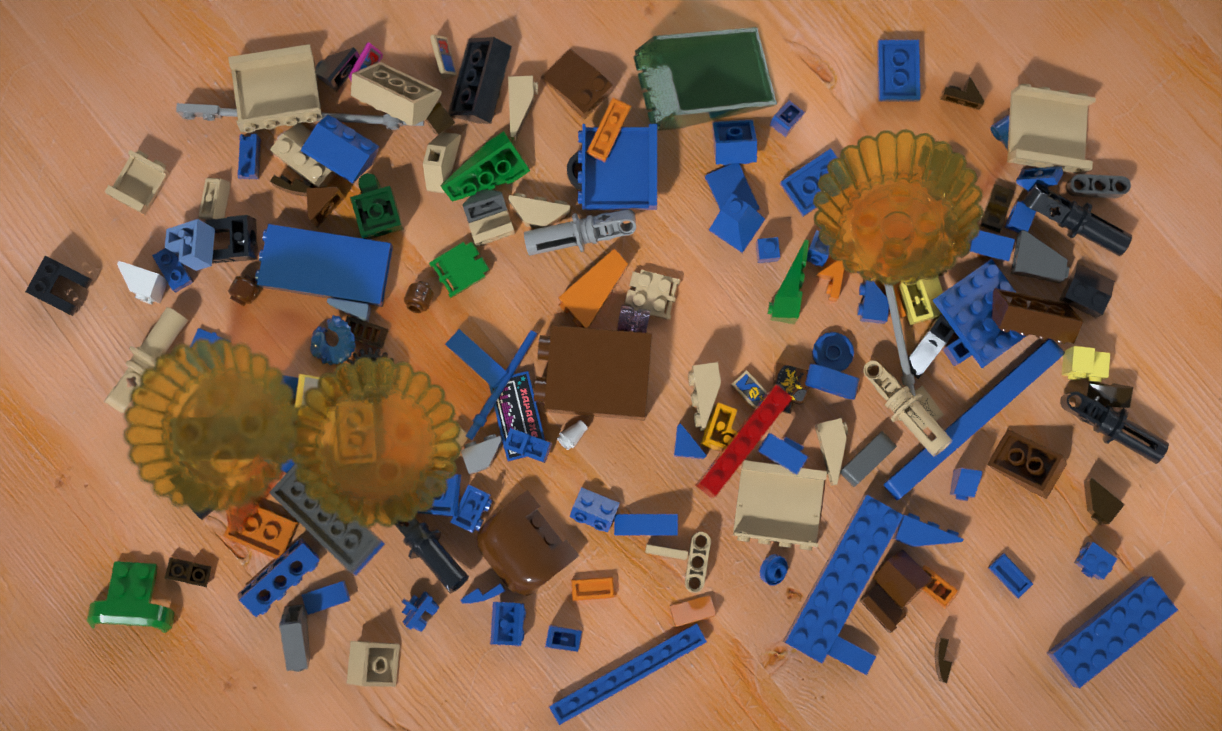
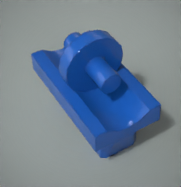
M426 591L423 592L420 598L413 595L410 601L404 598L402 603L406 606L402 613L406 617L402 622L410 630L414 628L422 632L428 622L421 618V615L424 611H427L433 616L439 609V606Z

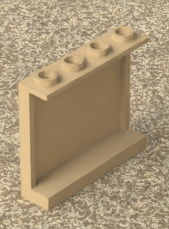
M310 44L228 57L232 71L237 108V125L240 132L251 133L258 129H274L277 126L283 125L294 126L297 123H313L322 119L315 65Z

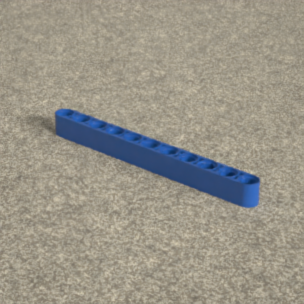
M1048 339L944 430L953 440L947 448L935 457L926 448L922 449L890 477L883 486L896 501L902 498L1065 354L1062 348L1053 339Z

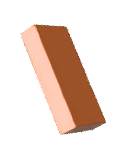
M613 577L571 580L573 601L615 598Z

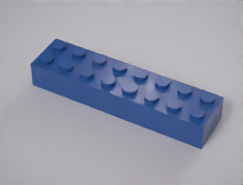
M863 495L783 640L784 643L821 664L824 662L904 515L869 495Z

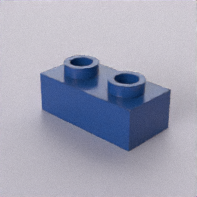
M164 248L152 255L172 291L176 293L193 283L185 266L179 262L177 254Z

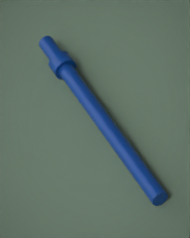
M530 330L507 367V376L496 386L480 413L476 414L472 420L474 423L466 434V437L470 440H473L480 427L485 425L486 417L538 335L534 331Z

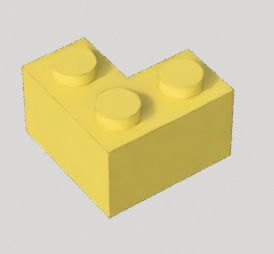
M1073 346L1064 350L1062 375L1068 376L1069 380L1089 378V382L1101 383V380L1108 378L1110 353L1097 352L1095 348Z

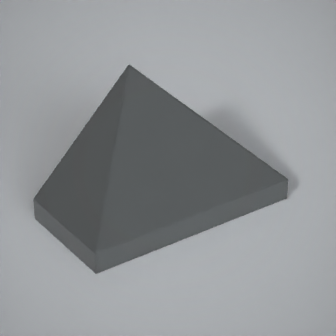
M488 189L478 191L463 203L468 223L507 211L502 192Z

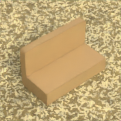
M507 211L469 223L476 247L515 234Z

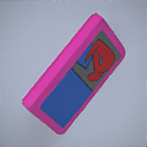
M369 42L366 43L349 75L351 83L352 73L380 62L383 57L382 52Z

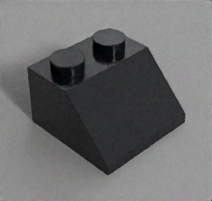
M1077 263L1059 300L1098 318L1104 314L1112 297L1115 281Z

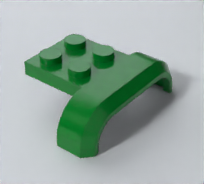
M114 561L107 600L95 601L89 605L87 623L91 628L95 629L96 624L154 627L163 633L171 630L175 614L173 610L162 605L151 604L158 566L152 563Z

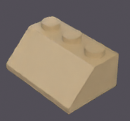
M298 123L284 132L270 150L277 158L316 188L327 187L337 173L301 152L302 146L312 132L301 123Z

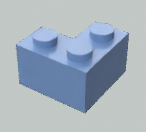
M199 219L166 229L165 248L179 255V262L195 271L212 266L215 229Z

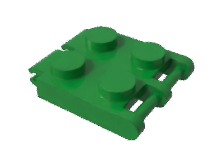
M462 242L429 263L439 275L440 283L443 282L447 288L450 298L455 297L486 278L484 274L490 270L482 257L475 261L474 258L479 256L480 253L473 242L467 245ZM437 264L440 265V267H441V269L443 270V272L445 273V275L442 274V272H441L440 269L438 268ZM447 279L449 280V282H450L451 285L453 286L454 291L451 289L450 285H449L448 282L446 281Z

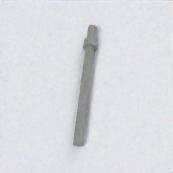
M892 277L884 278L903 372L901 377L902 383L910 388L912 395L916 396L913 384L915 383L914 374H911Z

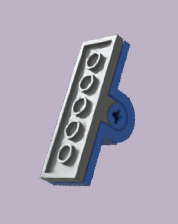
M298 461L269 492L350 573L356 576L385 545L347 503L331 492Z

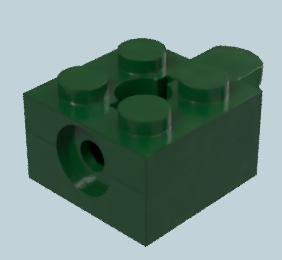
M366 173L362 175L358 182L361 194L350 197L361 237L369 240L404 230L391 186L380 188L379 181L374 174Z

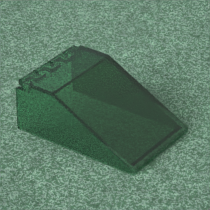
M757 27L653 36L635 50L636 55L633 58L636 70L642 71L638 73L641 90L648 91L643 93L646 109H652L651 112H648L650 124H657V131L685 128L777 105Z

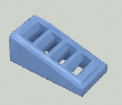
M327 298V303L331 307L369 322L371 307L368 304Z

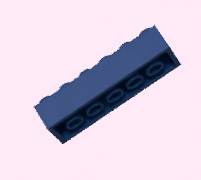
M1143 576L1048 651L1047 654L1073 687L1081 688L1177 612L1178 609L1152 576Z

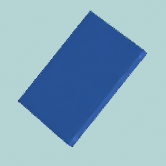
M740 163L730 164L705 175V180L720 210L732 193L748 203L756 211L760 210L740 167Z

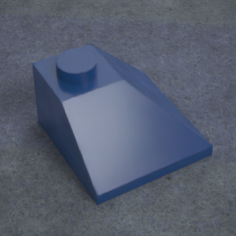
M732 193L708 231L743 253L765 221V218L748 203Z

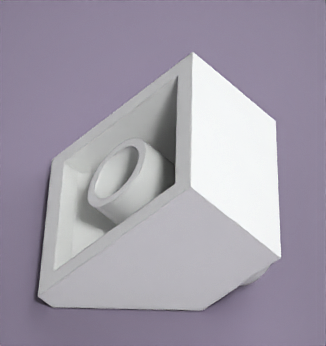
M118 261L117 265L129 290L136 294L135 298L151 305L153 302H161L168 283L163 276Z

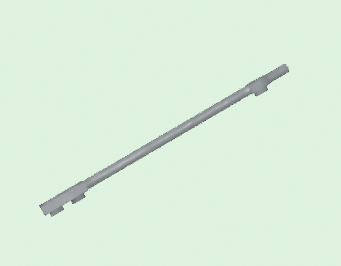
M177 103L176 112L183 119L187 120L203 117L204 120L215 121V118H222V116L238 117L236 108H220L218 105ZM322 113V119L326 115H330L339 122L383 124L390 130H398L399 127L407 125L404 121L391 117L389 114L377 116ZM425 120L413 126H424Z

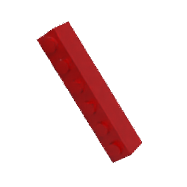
M777 384L771 387L695 486L710 498L716 497L793 397Z

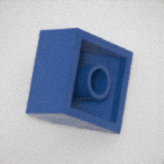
M753 120L712 122L716 164L729 165L733 163L749 164L757 162V138Z

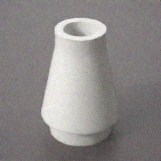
M579 420L574 425L560 432L557 440L566 450L574 448L588 427Z

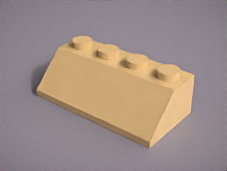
M382 62L352 73L351 96L373 106L377 110L389 114L391 117L404 121L407 125L413 126L426 120L442 92Z

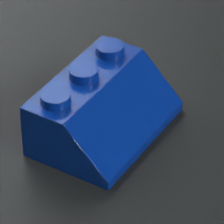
M326 115L317 123L302 146L301 152L351 183H354L373 165L380 146L339 122L336 118Z

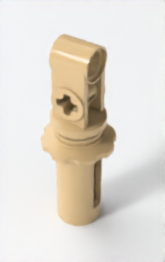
M166 307L142 345L137 348L132 346L129 348L134 355L131 357V360H127L125 363L128 369L117 385L111 390L104 401L105 403L123 413L144 380H151L155 369L162 371L165 369L160 364L162 363L161 359L188 322L185 317ZM133 377V378H134V381H133V382H134L136 385H135V386H130V387L128 388V387H127L128 382L125 381V380H126V378H127V379H130V378Z
M869 361L865 364V376L871 381L881 396L887 400L885 406L888 409L891 408L894 412L891 418L892 422L901 420L933 457L951 444L953 440L920 404L923 398L922 394L914 396L908 386L902 388V385L879 362ZM873 366L879 367V373L876 376L870 375V369ZM912 409L935 434L936 439L932 441L910 417L908 413Z

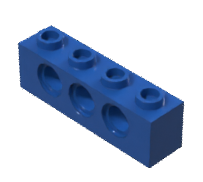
M300 538L238 593V600L255 617L265 614L275 600L279 601L286 595V590L291 586L299 584L305 573L308 571L312 572L318 566L320 561L318 554ZM292 562H301L298 568L291 567ZM279 575L286 577L282 582H276L275 578ZM266 589L270 591L267 596L262 597L258 595L261 590Z

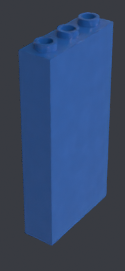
M268 224L267 229H264V249H261L259 253L261 266L260 270L257 269L255 281L259 287L383 307L393 250L391 243Z

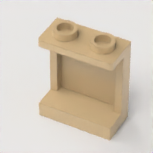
M129 150L128 154L130 157L114 185L112 187L108 185L105 193L146 215L170 173L165 169L166 165L155 159L152 162L147 159L148 155L139 150L136 153Z

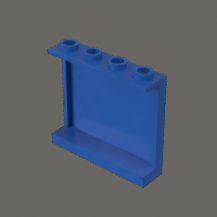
M582 124V130H578V143H582V151H578V163H582V171H578V183H582V191H578V204H582V210H657V124H649V127H622L606 162L586 153L598 127H586V124Z

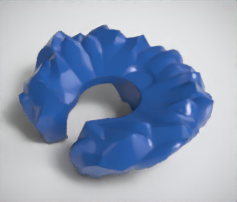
M332 315V318L327 319V325L330 330L337 333L339 338L338 344L330 346L325 338V333L328 330L318 326L312 333L310 351L314 357L321 359L323 364L337 365L338 363L343 364L344 361L351 357L356 345L355 336L351 332L348 323L342 320L341 317Z

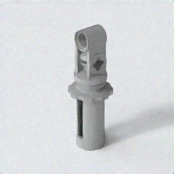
M630 209L603 213L593 217L589 215L583 219H579L577 213H574L572 215L573 221L525 231L524 240L529 256L573 246H579L580 252H584L585 244L587 243L597 244L598 241L633 234L636 230V216Z

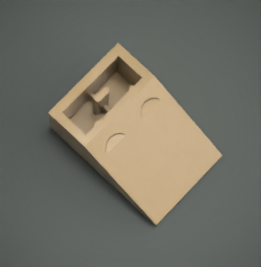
M718 362L694 365L688 374L689 386L694 388V392L691 394L692 406L697 408V413L694 415L695 427H699L700 431H703L706 427L721 384Z

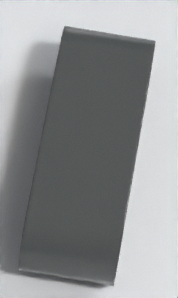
M1078 174L1070 179L1066 185V190L1071 196L1120 198L1128 193L1131 188V182L1124 176ZM1074 181L1081 183V190L1075 188ZM1095 182L1102 185V191L1095 188ZM1115 183H1119L1122 186V192L1115 188Z
M881 431L840 470V474L855 487L897 445Z

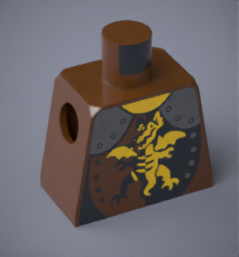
M780 363L775 364L773 386L777 384L793 397L781 413L791 414L793 403L801 405L804 402L809 390V386L805 385L808 370Z

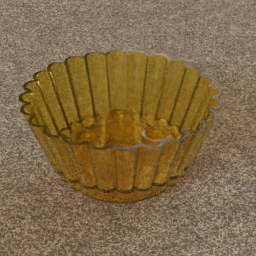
M904 129L898 131L896 135L892 131L884 130L879 132L876 138L868 135L863 136L857 142V146L848 145L844 147L840 154L841 158L832 159L827 165L828 173L822 175L818 180V187L821 191L814 196L813 203L818 209L814 215V222L821 228L819 239L823 244L829 246L830 256L834 260L842 262L846 271L859 274L866 281L882 282L884 285L892 286L899 281L906 285H913L921 280L934 279L938 276L939 272L953 268L956 265L957 258L969 252V242L979 234L977 222L982 219L984 211L978 203L983 197V192L979 186L974 185L977 181L975 171L971 168H966V158L962 154L952 153V147L949 143L945 141L935 142L933 136L928 133H921L916 136L911 130Z
M224 338L215 340L213 344L207 339H198L191 347L187 344H179L173 349L172 355L162 354L158 356L155 360L154 368H148L142 372L140 376L141 385L134 387L130 392V401L133 405L129 406L124 413V419L129 425L124 431V440L128 445L132 446L128 456L131 463L139 466V478L145 483H152V490L155 495L159 497L169 496L170 502L176 507H183L189 504V507L196 512H203L208 507L216 512H222L230 504L237 507L245 505L249 501L250 495L260 496L264 494L267 489V482H274L280 478L282 473L281 465L289 462L292 456V450L289 445L297 438V430L292 424L296 421L298 412L295 406L290 404L293 397L292 390L289 386L282 384L283 375L278 368L269 367V361L265 355L261 353L252 354V350L248 345L240 343L232 346L231 342Z
M381 357L375 362L369 358H360L355 362L354 366L349 363H342L337 366L334 374H323L318 380V387L309 388L305 392V404L300 405L295 410L294 418L297 424L293 425L289 432L290 439L295 444L290 450V458L298 465L295 470V476L299 482L306 484L305 492L307 496L315 501L320 500V507L325 513H337L340 521L344 523H352L357 520L358 524L365 528H370L377 522L383 527H391L398 519L405 522L411 521L415 518L417 510L427 511L433 506L434 497L442 496L446 492V480L451 479L456 474L457 467L454 460L461 454V446L456 441L460 436L461 428L456 421L452 420L455 416V407L452 403L444 401V389L436 384L431 385V378L426 372H414L413 367L407 362H399L395 365L387 357Z

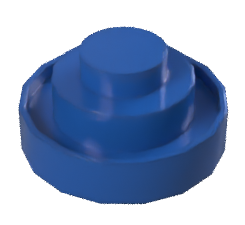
M777 554L768 556L760 568V578L762 581L771 586L781 583L788 570L786 559Z

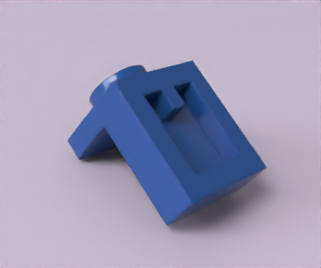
M816 230L807 253V261L824 267L835 237Z

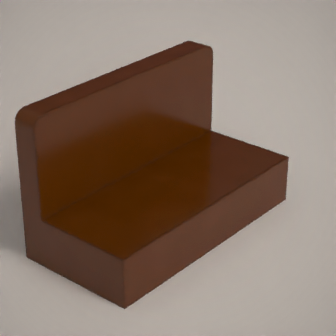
M876 585L860 600L864 607L889 633H892L897 628L896 625L906 617L903 610L880 585Z

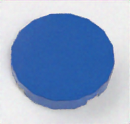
M837 332L825 333L817 339L813 346V360L816 365L841 372L848 368L854 356L853 345L845 335Z

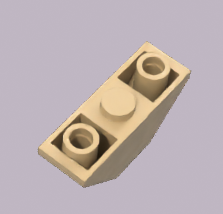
M442 132L428 144L423 161L427 191L446 194L440 185L452 174L461 139L460 134Z
M515 193L514 196L509 195V203L527 227L539 229L553 226L570 214V205H567L565 201L555 200V203L547 202V199L543 197L530 199L521 193Z

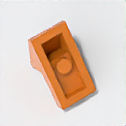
M846 258L839 259L816 275L818 278L832 280L828 282L826 294H829L828 300L836 302L839 299Z

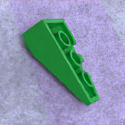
M503 131L483 145L440 186L453 202L475 195L478 191L494 189L495 186L500 184L513 183L530 172V169L507 134Z
M804 240L773 302H769L767 314L771 315L770 320L795 324L799 319L803 294L800 289H802L805 277L803 268L805 269L809 240Z

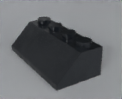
M495 37L468 38L448 111L451 117L477 124L492 123L497 100L500 96L501 85L505 77V70L510 58L511 45Z

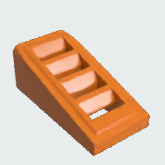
M924 565L922 569L932 579H935L936 582L930 589L926 587L922 591L946 609L958 595V590ZM941 584L943 588L936 595L934 592ZM948 590L950 593L943 600L941 597Z

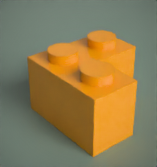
M721 403L715 404L700 445L721 452L737 432L731 429L737 409Z

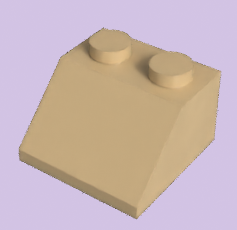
M351 641L347 684L396 687L400 644Z

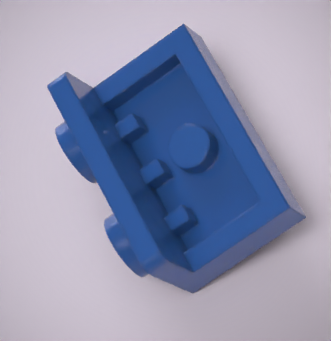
M468 484L458 505L457 517L453 516L450 523L471 533H474L475 530L479 531L484 519H481L484 511H489L493 502L490 499L491 495Z
M581 487L573 505L570 518L579 523L590 525L598 531L608 532L620 503Z
M493 602L490 644L522 646V641L525 637L523 620L526 617L523 603Z

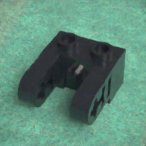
M239 215L204 221V223L215 229V233L230 232V245H228V249L213 250L212 264L258 260L255 218L248 215Z
M45 255L25 292L73 316L78 307L53 295L52 287L61 275L87 289L93 280Z

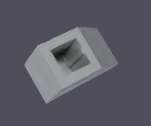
M493 434L485 437L484 442L476 444V441L464 445L465 449H462L461 453L470 475L491 467L502 443L501 436L496 437Z

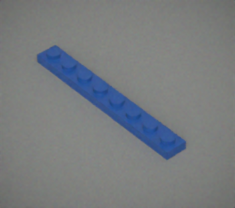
M696 623L555 702L549 708L557 723L561 725L707 643Z

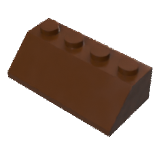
M997 288L993 290L992 319L1000 330L1010 332V330L1016 331L1023 336L1035 335L1042 340H1047V338L1054 339L1061 344L1066 342L1075 343L1083 325V320L1068 304Z

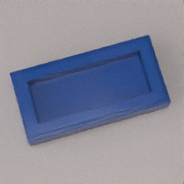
M1004 553L988 567L1017 599L1033 585Z

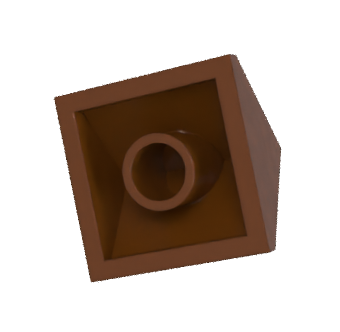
M337 187L307 188V209L310 221L318 228L344 200V195Z
M904 550L888 559L873 577L902 609L933 581Z

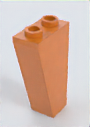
M613 249L558 297L561 302L558 304L559 307L566 314L568 312L571 313L574 317L572 321L577 327L590 328L628 268V263Z

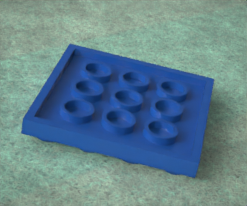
M993 259L932 300L981 368L991 363L1026 337L1016 331L1010 330V332L1000 330L992 319L994 288L1017 293Z

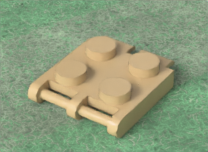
M641 270L640 273L633 272L629 286L636 288V290H628L625 304L631 306L632 311L671 320L670 312L673 302L676 301L674 296L677 285L680 284L681 280ZM671 283H674V284H673L672 291H671V295L668 296V295H669V291H670V287H671ZM669 301L666 314H664L666 302Z

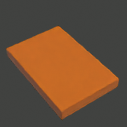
M240 498L223 537L277 559L287 550L299 522Z

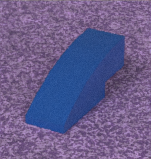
M460 329L445 344L494 389L508 374Z
M615 514L614 535L677 536L678 514Z

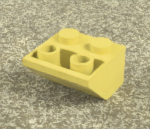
M937 274L902 282L897 286L910 325L943 315L932 301L943 293Z

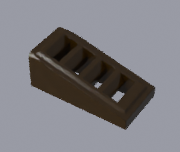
M350 316L346 317L345 322L348 323L350 328L352 323L356 324L353 331L355 341L383 349L389 329ZM360 326H364L361 337H358ZM369 328H371L372 332L368 340L366 339V336ZM377 330L381 331L378 341L374 342Z

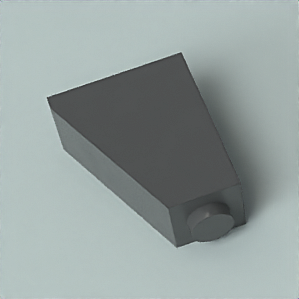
M1022 230L1017 234L1011 274L1060 283L1068 277V260L1027 231Z
M304 604L285 606L279 627L286 670L300 672L308 669L310 662L307 611Z

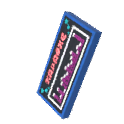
M529 372L513 374L494 404L503 445L510 428L545 440L537 404L534 401V392ZM489 385L490 392L492 393L494 388ZM505 449L508 462L526 457Z

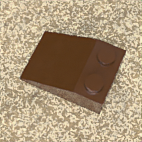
M571 49L541 76L584 120L613 92V85L597 69Z
M1007 430L987 465L1028 491L1047 499L1065 469L1067 462L1063 455L1013 431Z

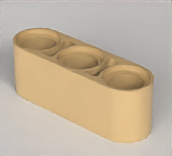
M705 532L695 533L690 542L684 583L686 589L693 593L701 591L705 583L711 544L710 537ZM699 535L706 538V545L701 548L695 544V539ZM695 556L703 559V565L700 568H694L692 565V559ZM697 577L699 579L700 586L697 589L689 587L688 582L690 578Z

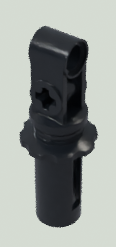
M1039 183L1033 186L1023 200L1028 208L1056 221L1058 226L1067 228L1068 237L1074 238L1079 234L1117 256L1123 255L1132 241L1131 234L1091 213V204L1085 203L1081 207L1076 201H1069Z
M1080 392L1065 393L1060 399L1061 407L1064 410L1075 415L1081 421L1092 425L1095 432L1104 434L1103 441L1105 444L1115 440L1155 464L1162 460L1169 448V442L1127 419L1128 412L1125 408L1116 412L1111 406L1104 407L1101 403L1086 397ZM1071 396H1073L1076 399V405L1074 407H1072L1069 403V399ZM1123 429V430L1127 431L1128 433H1130V434L1134 435L1135 437L1141 439L1142 441L1146 442V443L1149 444L1150 446H1149V447L1146 446L1145 444H1143V443H1141L1140 441L1134 439L1133 437L1127 435L1126 433H1124V432L1121 431V430Z
M395 494L380 507V510L405 536L403 542L411 548L408 555L409 558L420 557L449 593L455 592L469 579L468 574L439 543L441 537L440 530L431 532L425 522L420 524L407 509L408 507ZM405 520H408L410 524L408 527L405 526Z

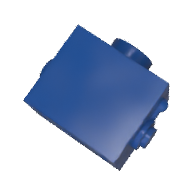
M1087 542L1085 547H1082L1079 551L1080 554L1074 563L1082 568L1081 572L1089 578L1094 576L1098 580H1104L1107 574L1112 571L1117 558L1094 542Z

